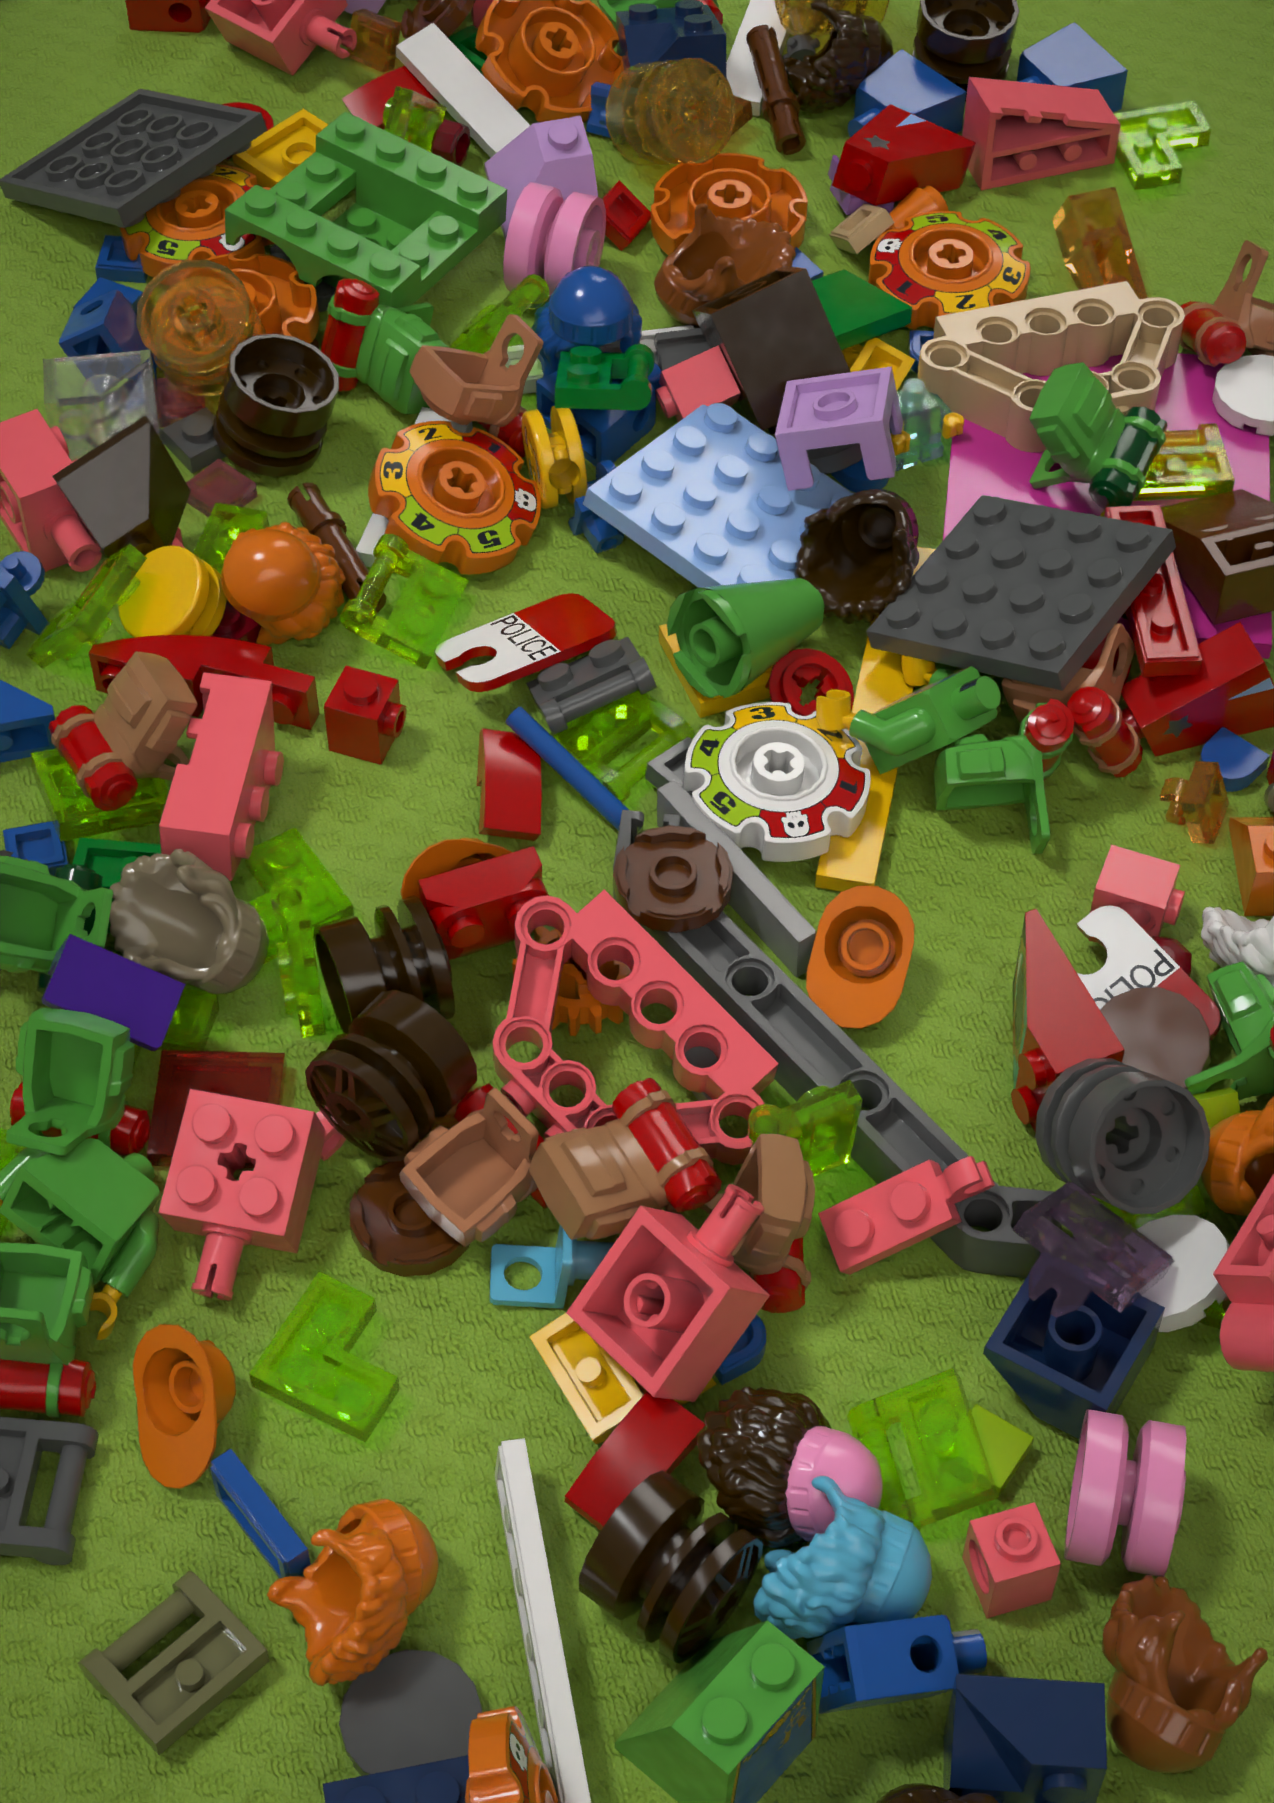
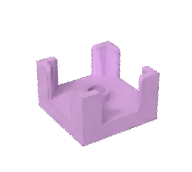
M892 366L787 381L775 438L788 491L811 488L814 484L807 450L860 443L868 479L877 480L895 477L896 458L890 429L893 435L901 434L903 419Z

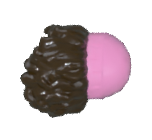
M744 1387L741 1390H735L730 1399L720 1400L719 1412L709 1411L705 1414L707 1429L701 1432L697 1439V1446L700 1452L698 1458L701 1466L706 1469L707 1478L718 1491L717 1506L723 1509L725 1514L735 1522L734 1533L745 1529L762 1541L763 1546L768 1548H783L795 1543L811 1542L816 1533H825L828 1525L834 1521L835 1515L826 1494L815 1489L811 1484L812 1480L817 1476H827L833 1479L845 1496L858 1499L868 1506L879 1509L882 1499L883 1480L877 1458L858 1439L846 1432L832 1429L820 1408L802 1393H785L776 1389H765L762 1387L754 1390L751 1387Z

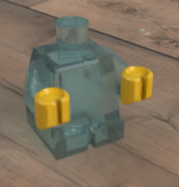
M907 379L904 382L903 390L897 391L903 427L901 434L893 435L891 429L890 434L896 458V471L917 465L918 460L924 463L942 457L944 445L941 442V431L945 439L963 434L964 418L962 415L952 412L937 394L928 392L924 382L920 379Z

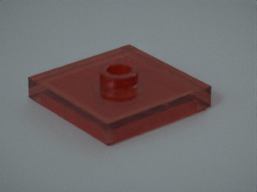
M162 1050L147 1148V1158L152 1166L171 1165L190 1089L282 1106L287 1066L285 1053ZM251 1162L246 1163L243 1168H254V1165Z

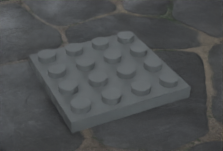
M138 89L0 179V186L5 198L57 210L60 213L85 217L88 220H97L117 225L121 228L130 227L141 222L145 217L144 213L159 203L168 202L178 197L181 193L180 189L193 180L212 174L216 170V165L230 155L239 154L249 149L251 141L266 132L267 128L260 112Z
M982 495L913 575L912 586L905 593L898 595L896 601L890 603L867 629L866 632L871 648L963 669L973 666L981 673L1063 691L1176 548L1172 529Z

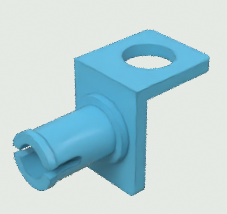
M560 1225L556 1247L495 1244L491 1249L489 1300L493 1305L564 1309L568 1285L573 1286L575 1279L589 1280L614 1243L571 1240ZM515 1262H527L538 1269L541 1281L536 1287L529 1290L515 1289L505 1280L504 1271Z

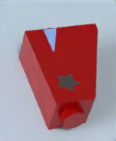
M889 104L845 142L832 186L875 206L903 200L916 187L922 189L925 186H932L938 192L958 189L962 186L976 142Z
M1241 622L1198 644L1202 658L1199 674L1142 677L1140 675L1123 685L1121 695L1128 708L1122 710V718L1134 728L1140 739L1145 738L1155 757L1204 745L1222 727L1238 736L1274 727V683L1263 658Z

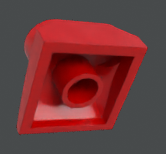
M534 846L418 880L419 899L424 905L436 932L440 934L449 960L515 941V921L517 913L524 903L534 897L549 896L542 880V863Z

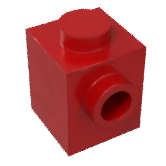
M345 666L324 704L329 751L379 765L383 763L395 738H398L401 734L406 720L407 709L400 702L398 679Z

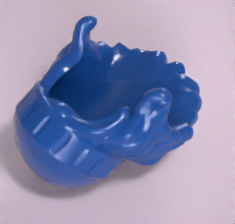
M583 266L568 272L561 279L551 294L549 302L545 303L544 307L536 310L534 314L535 322L531 328L543 340V347L537 358L541 362L544 377L558 371L561 351L569 352L570 349L577 346H594L599 348L620 340V350L622 353H625L632 345L640 344L642 318L639 315V309L633 303L629 291L617 275L597 266Z

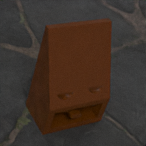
M1239 489L1161 507L1166 528L1173 531L1176 544L1173 554L1177 569L1214 625L1274 611V503L1246 490Z

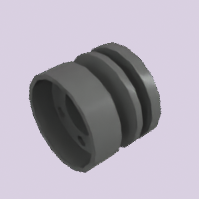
M1090 1058L1065 1069L1048 1087L1037 1111L1035 1138L1042 1161L1057 1179L1131 1214H1154L1179 1203L1197 1184L1208 1160L1210 1130L1203 1107L1189 1090L1112 1058Z

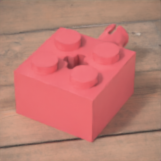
M210 0L205 7L227 42L292 76L317 45L333 53L338 58L345 59L350 53L341 48L340 44L353 51L357 43V35L354 30L335 22L348 6L346 0Z
M34 409L0 422V518L19 549L35 555L42 563L45 572L67 563L72 570L85 572L94 568L99 563L102 557L101 549L94 542L52 477L78 459L71 461L69 458L66 441L58 426L50 428L38 409Z
M190 1089L158 1213L174 1231L206 1236L195 1282L192 1283V1292L212 1298L213 1293L218 1294V1300H232V1290L244 1245H254L297 1254L326 1131L314 1111ZM250 1162L254 1165L253 1171H242L239 1180H235L233 1175L237 1169H243L245 1164Z
M729 1184L726 1187L724 1195L699 1230L681 1214L640 1205L566 1312L653 1397L695 1402L770 1296L734 1263L732 1252L758 1215H761L764 1211V1207L759 1201L751 1203L755 1197L736 1185Z

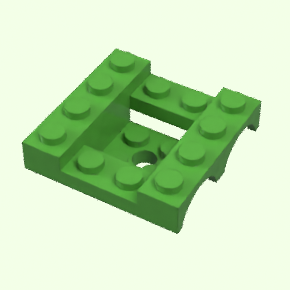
M344 112L316 135V152L270 190L254 185L225 209L226 242L234 246L244 234L262 236L272 241L285 252L294 264L299 279L315 287L323 281L335 288L338 281L344 278L358 279L370 284L379 292V304L400 308L413 305L506 221L507 189L441 156L418 147L399 136L372 125L359 117ZM356 187L355 204L333 222L321 217Z

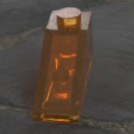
M1116 187L1068 196L1052 218L1065 266L1077 288L1081 290L1127 281L1139 299L1148 298Z

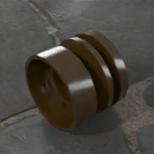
M920 0L916 24L917 33L913 43L914 50L912 56L965 90L966 97L969 77L1005 80L1008 74L1009 60L1012 53L1011 45L1019 16L1017 0Z
M265 334L253 336L239 343L230 355L224 378V391L219 398L218 410L214 418L213 436L221 452L236 465L260 475L273 477L297 475L312 467L321 452L323 438L327 431V421L332 414L339 391V374L333 363L317 347L296 337Z
M413 895L399 900L397 906L398 920L389 906L381 905L376 907L374 913L376 936L372 938L369 937L358 917L354 915L314 927L315 949L320 970L343 1034L349 1033V1026L353 1020L381 992L391 990L401 991L417 997L433 1007L446 1020L453 1018L455 1014V1000L451 983L452 971L447 951L440 934L436 932L424 905L418 897Z
M391 990L381 992L353 1020L349 1026V1033L337 1035L326 1051H321L311 1061L305 1070L307 1088L316 1106L340 1134L370 1156L387 1162L402 1161L419 1140H422L434 1127L435 1118L444 1117L470 1091L477 1082V1065L468 1045L456 1029L440 1013L413 995Z
M661 1470L651 1474L635 1487L616 1508L599 1532L581 1569L579 1591L620 1620L635 1614L642 1607L637 1620V1635L650 1643L659 1640V1651L672 1661L680 1664L694 1656L735 1611L755 1574L762 1556L763 1542L745 1529L734 1533L735 1522L721 1512L709 1517L700 1525L704 1514L705 1500L674 1477Z

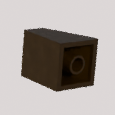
M782 266L692 310L710 348L719 345L741 392L738 402L748 421L761 430L768 429L770 434H775L787 381L850 372L806 268Z

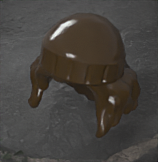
M815 0L810 5L811 9L822 12L834 26L829 40L815 55L804 56L803 62L793 57L785 58L783 62L788 79L795 92L798 93L797 100L800 110L819 114L825 110L842 107L851 99L852 95H856V89L859 84L892 57L894 53L889 34L874 17L851 13L847 10H835L825 1Z
M885 489L863 490L840 498L830 508L821 509L805 518V531L800 535L801 548L796 556L797 562L794 575L796 578L807 580L820 592L824 601V615L827 618L836 616L846 624H852L861 620L871 623L875 615L879 616L890 603L896 601L898 595H902L912 586L913 572L919 562V552L917 549L918 524L911 506L898 494Z

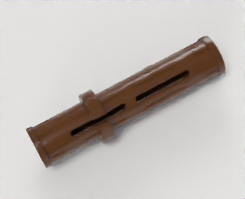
M759 25L748 32L746 41L752 55L756 76L763 95L762 113L765 120L771 125L776 150L779 153L783 151L784 155L794 154L802 150L806 145V138L798 118L800 105L796 94L792 93L789 86L775 29L773 27L769 29L768 25Z
M303 483V488L310 497L308 501L304 498L298 486H296L289 493L287 503L296 513L302 525L309 530L310 534L318 536L322 544L333 546L335 550L334 559L345 576L342 589L351 602L354 612L360 617L371 616L369 609L364 603L366 598L375 613L379 612L386 603V595L379 588L346 535L347 527L340 514L330 510L316 484Z

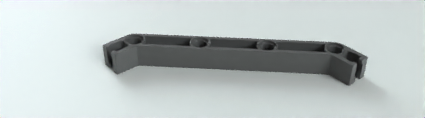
M622 810L613 872L616 856L623 847L625 851L629 845L635 842V836L638 835V827H643L644 813L640 811ZM664 814L663 826H680L681 815ZM613 889V898L617 901V898H616V895H615V892H614V889ZM723 911L719 917L701 928L678 933L652 930L641 925L779 1063L774 1079L877 1184L927 1160L939 1163L943 1173L949 1165L969 1157ZM857 1107H863V1108H866V1109H869V1110H864V1111H862V1110H858V1109H855V1108H857ZM994 1181L995 1186L955 1204L962 1222L930 1237L955 1264L964 1270L982 1274L1027 1278L1045 1247L1063 1256L1065 1232H1061V1227L1065 1219L1066 1193L999 1186ZM971 1226H982L991 1231L981 1232L973 1229Z

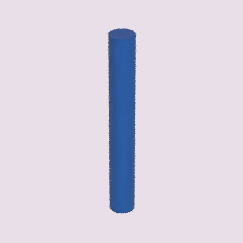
M522 707L516 708L508 716L505 723L619 831L622 810L629 809Z

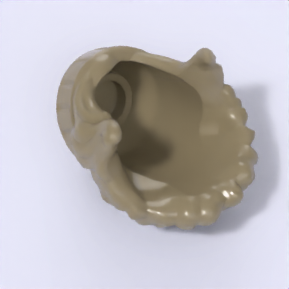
M175 849L170 855L156 853L151 857L140 856L123 868L120 882L110 886L109 889L113 890L112 898L114 899L111 904L109 917L111 924L110 934L115 937V950L123 953L122 957L184 984L189 983L210 994H227L246 986L263 967L268 954L269 937L262 917L251 904L235 897L230 881L225 875L213 870L189 851L184 852L182 849Z

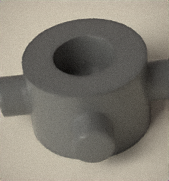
M806 34L793 36L787 41L788 53L783 55V59L793 57L803 62L804 56L816 54L815 49L820 47V41Z

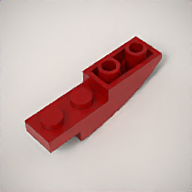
M156 635L95 644L89 651L96 690L107 694L110 683L127 664L133 654L138 651L165 657L176 668L198 703L192 717L199 718L203 711V694L200 692L199 687L204 672L272 681L274 722L278 724H290L311 730L319 716L315 677L274 666L272 647L214 636Z

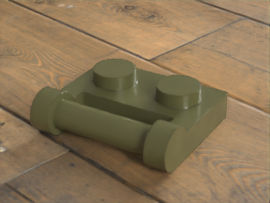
M188 1571L172 1585L174 1593L104 1651L101 1652L95 1648L78 1662L81 1671L100 1694L107 1697L158 1755L162 1754L270 1661L267 1649L192 1571ZM191 1614L201 1619L128 1681L121 1674V1672Z

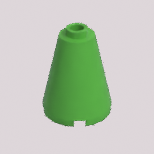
M802 578L693 588L688 592L678 595L670 606L667 621L668 636L676 633L680 651L673 653L675 662L687 682L703 696L713 698L720 695L724 696L723 698L736 695L821 626L824 618V601L820 592L810 582Z

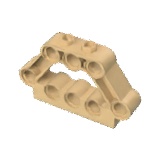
M1124 281L936 316L933 339L923 344L920 350L916 396L918 401L927 408L958 413L964 419L1005 437L1012 447L1020 451L1042 452L1047 448L1042 443L1029 418L1038 396L1047 381L1032 379L1023 375V373L1049 376L1054 369L1064 365L1083 362L1087 367H1096L1104 364L1111 356L1123 354L1120 363L1115 365L1112 371L1103 373L1091 372L1109 391L1113 404L1116 408L1120 409L1123 415L1132 407H1146L1155 411L1160 380L1164 370L1176 362L1185 314L1183 308L1170 299L1161 297L1139 299L1129 283Z

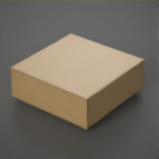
M863 204L835 227L829 236L838 249L858 254L895 222L885 208Z

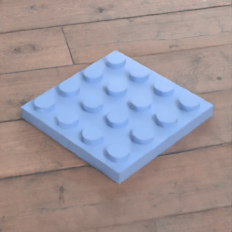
M722 402L709 406L701 405L587 488L583 505L699 588L796 578L794 575L797 562L796 556L801 548L800 535L805 531V518L821 509L830 508L840 498L853 495L854 493H851L833 479L821 473L812 464L810 466L814 479L813 486L807 489L788 491L776 439Z

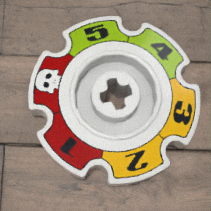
M760 702L742 705L726 711L724 726L713 727L705 725L698 731L686 754L683 788L686 791H693L691 799L699 810L716 824L720 830L725 832L740 849L744 847L756 848L761 852L762 860L790 862L810 859L827 853L831 836L850 837L855 832L865 814L871 776L869 769L859 767L862 747L856 738L850 736L847 729H822L817 723L816 711L811 715L801 716L792 712L791 704Z

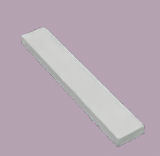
M525 1438L501 1441V1446H498L495 1481L544 1763L551 1775L558 1803H591Z

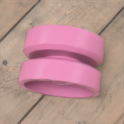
M533 182L524 187L510 219L505 242L503 273L507 290L537 297L546 289L550 299L554 289L568 272L583 266L599 267L606 230V209L603 199L597 196L573 192L564 201L561 191L555 187Z
M1087 1409L1074 1467L1066 1526L1064 1558L1070 1561L1101 1566L1110 1556L1117 1525H1122L1121 1559L1126 1569L1136 1573L1164 1576L1168 1568L1174 1537L1179 1528L1186 1483V1471H1184L1187 1439L1186 1426L1148 1420L1139 1431L1133 1459L1127 1460L1129 1431L1124 1416Z

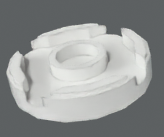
M1263 354L1242 356L1232 363L1225 364L1217 373L1212 401L1218 414L1231 425L1243 430V425L1246 424L1251 427H1257L1256 434L1274 435V356Z
M1196 1215L1166 1216L1147 1222L1125 1237L1110 1257L1105 1271V1278L1165 1307L1158 1332L1178 1330L1192 1326L1206 1317L1203 1310L1209 1307L1215 1299L1220 1305L1227 1296L1213 1273L1230 1245L1214 1223Z

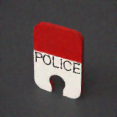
M568 593L552 597L452 637L436 647L435 655L438 664L445 671L460 667L472 658L493 656L494 658L487 663L470 666L456 672L458 682L466 689L473 692H485L587 652L604 641L613 640L617 630L614 620L584 596Z
M1101 906L1077 923L1078 930L1089 941L1100 944L1107 952L1106 963L1100 970L1086 975L1077 973L1099 1009L1114 996L1134 988L1160 987L1183 995L1200 1010L1210 1032V1041L1218 1034L1221 1027L1220 1010L1215 1002L1126 911L1116 906Z

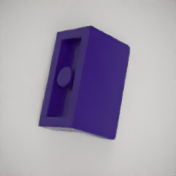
M69 934L56 952L48 971L51 978L43 994L42 1003L53 1009L86 1012L130 1028L131 1043L150 1051H156L162 1045L185 984Z

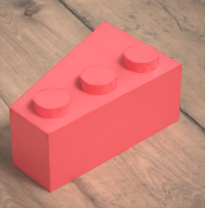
M969 77L962 136L976 142L968 170L981 191L1113 164L1115 162L1121 124L1099 90Z
M204 672L199 687L200 692L203 694L204 714L202 719L190 718L186 732L187 738L196 739L188 765L177 764L159 825L161 853L170 855L175 849H182L184 852L189 851L213 870L221 872L229 881H232L241 858L249 859L254 844V826L256 821L264 822L267 816L269 789L271 785L278 786L280 784L284 757L282 752L275 751L272 681Z

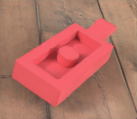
M973 1156L963 1158L949 1165L943 1173L939 1163L927 1160L818 1213L839 1271L851 1275L962 1222L955 1204L992 1188L995 1184L986 1162L976 1163Z

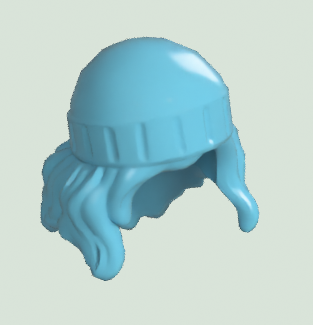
M827 1476L815 1477L811 1484L815 1489L826 1494L834 1511V1521L828 1525L825 1533H816L809 1546L802 1547L796 1553L785 1549H776L765 1555L764 1563L769 1573L764 1575L762 1587L754 1597L755 1616L761 1622L768 1620L790 1639L822 1636L845 1625L852 1626L913 1618L923 1606L932 1580L931 1556L920 1531L908 1520L888 1511H880L868 1506L858 1499L845 1496L833 1479Z

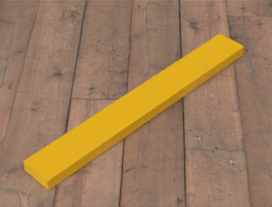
M917 546L919 562L914 569L913 575L936 549ZM875 615V617H874L873 621L871 622L870 626L873 624V622H874L879 616ZM868 637L851 713L855 714L860 710H865L872 714L915 690V686L908 685L904 681L901 654L871 648ZM858 739L856 740L862 747L859 767L869 769L871 776L865 814L861 823L850 837L840 835L830 837L828 852L820 855L815 880L816 888L843 892L856 886H875L899 767L880 774L865 742Z

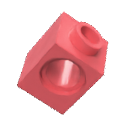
M719 345L661 371L659 379L661 387L655 390L658 402L667 419L675 416L678 422L701 405L709 406L714 403L723 402L731 406L737 403L741 393Z
M1111 844L1095 887L1090 913L1101 906L1111 905L1120 907L1150 937H1159L1164 923L1175 926L1181 910L1185 891L1175 889L1180 865Z
M1035 1502L970 1520L962 1558L986 1618L1052 1599L1061 1563Z

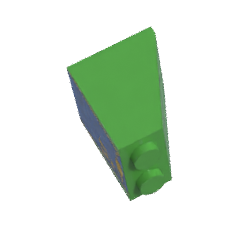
M768 1620L710 1640L616 1740L615 1749L678 1803H757L816 1736L825 1666Z

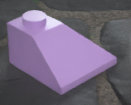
M581 116L533 123L484 163L487 180L507 189L506 221L501 225L505 242L516 202L524 187L530 182L559 189L564 201L573 192L598 197L593 154Z

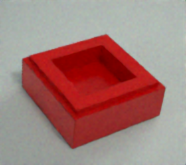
M619 180L608 190L602 199L606 209L605 235L622 251L650 221L651 212Z

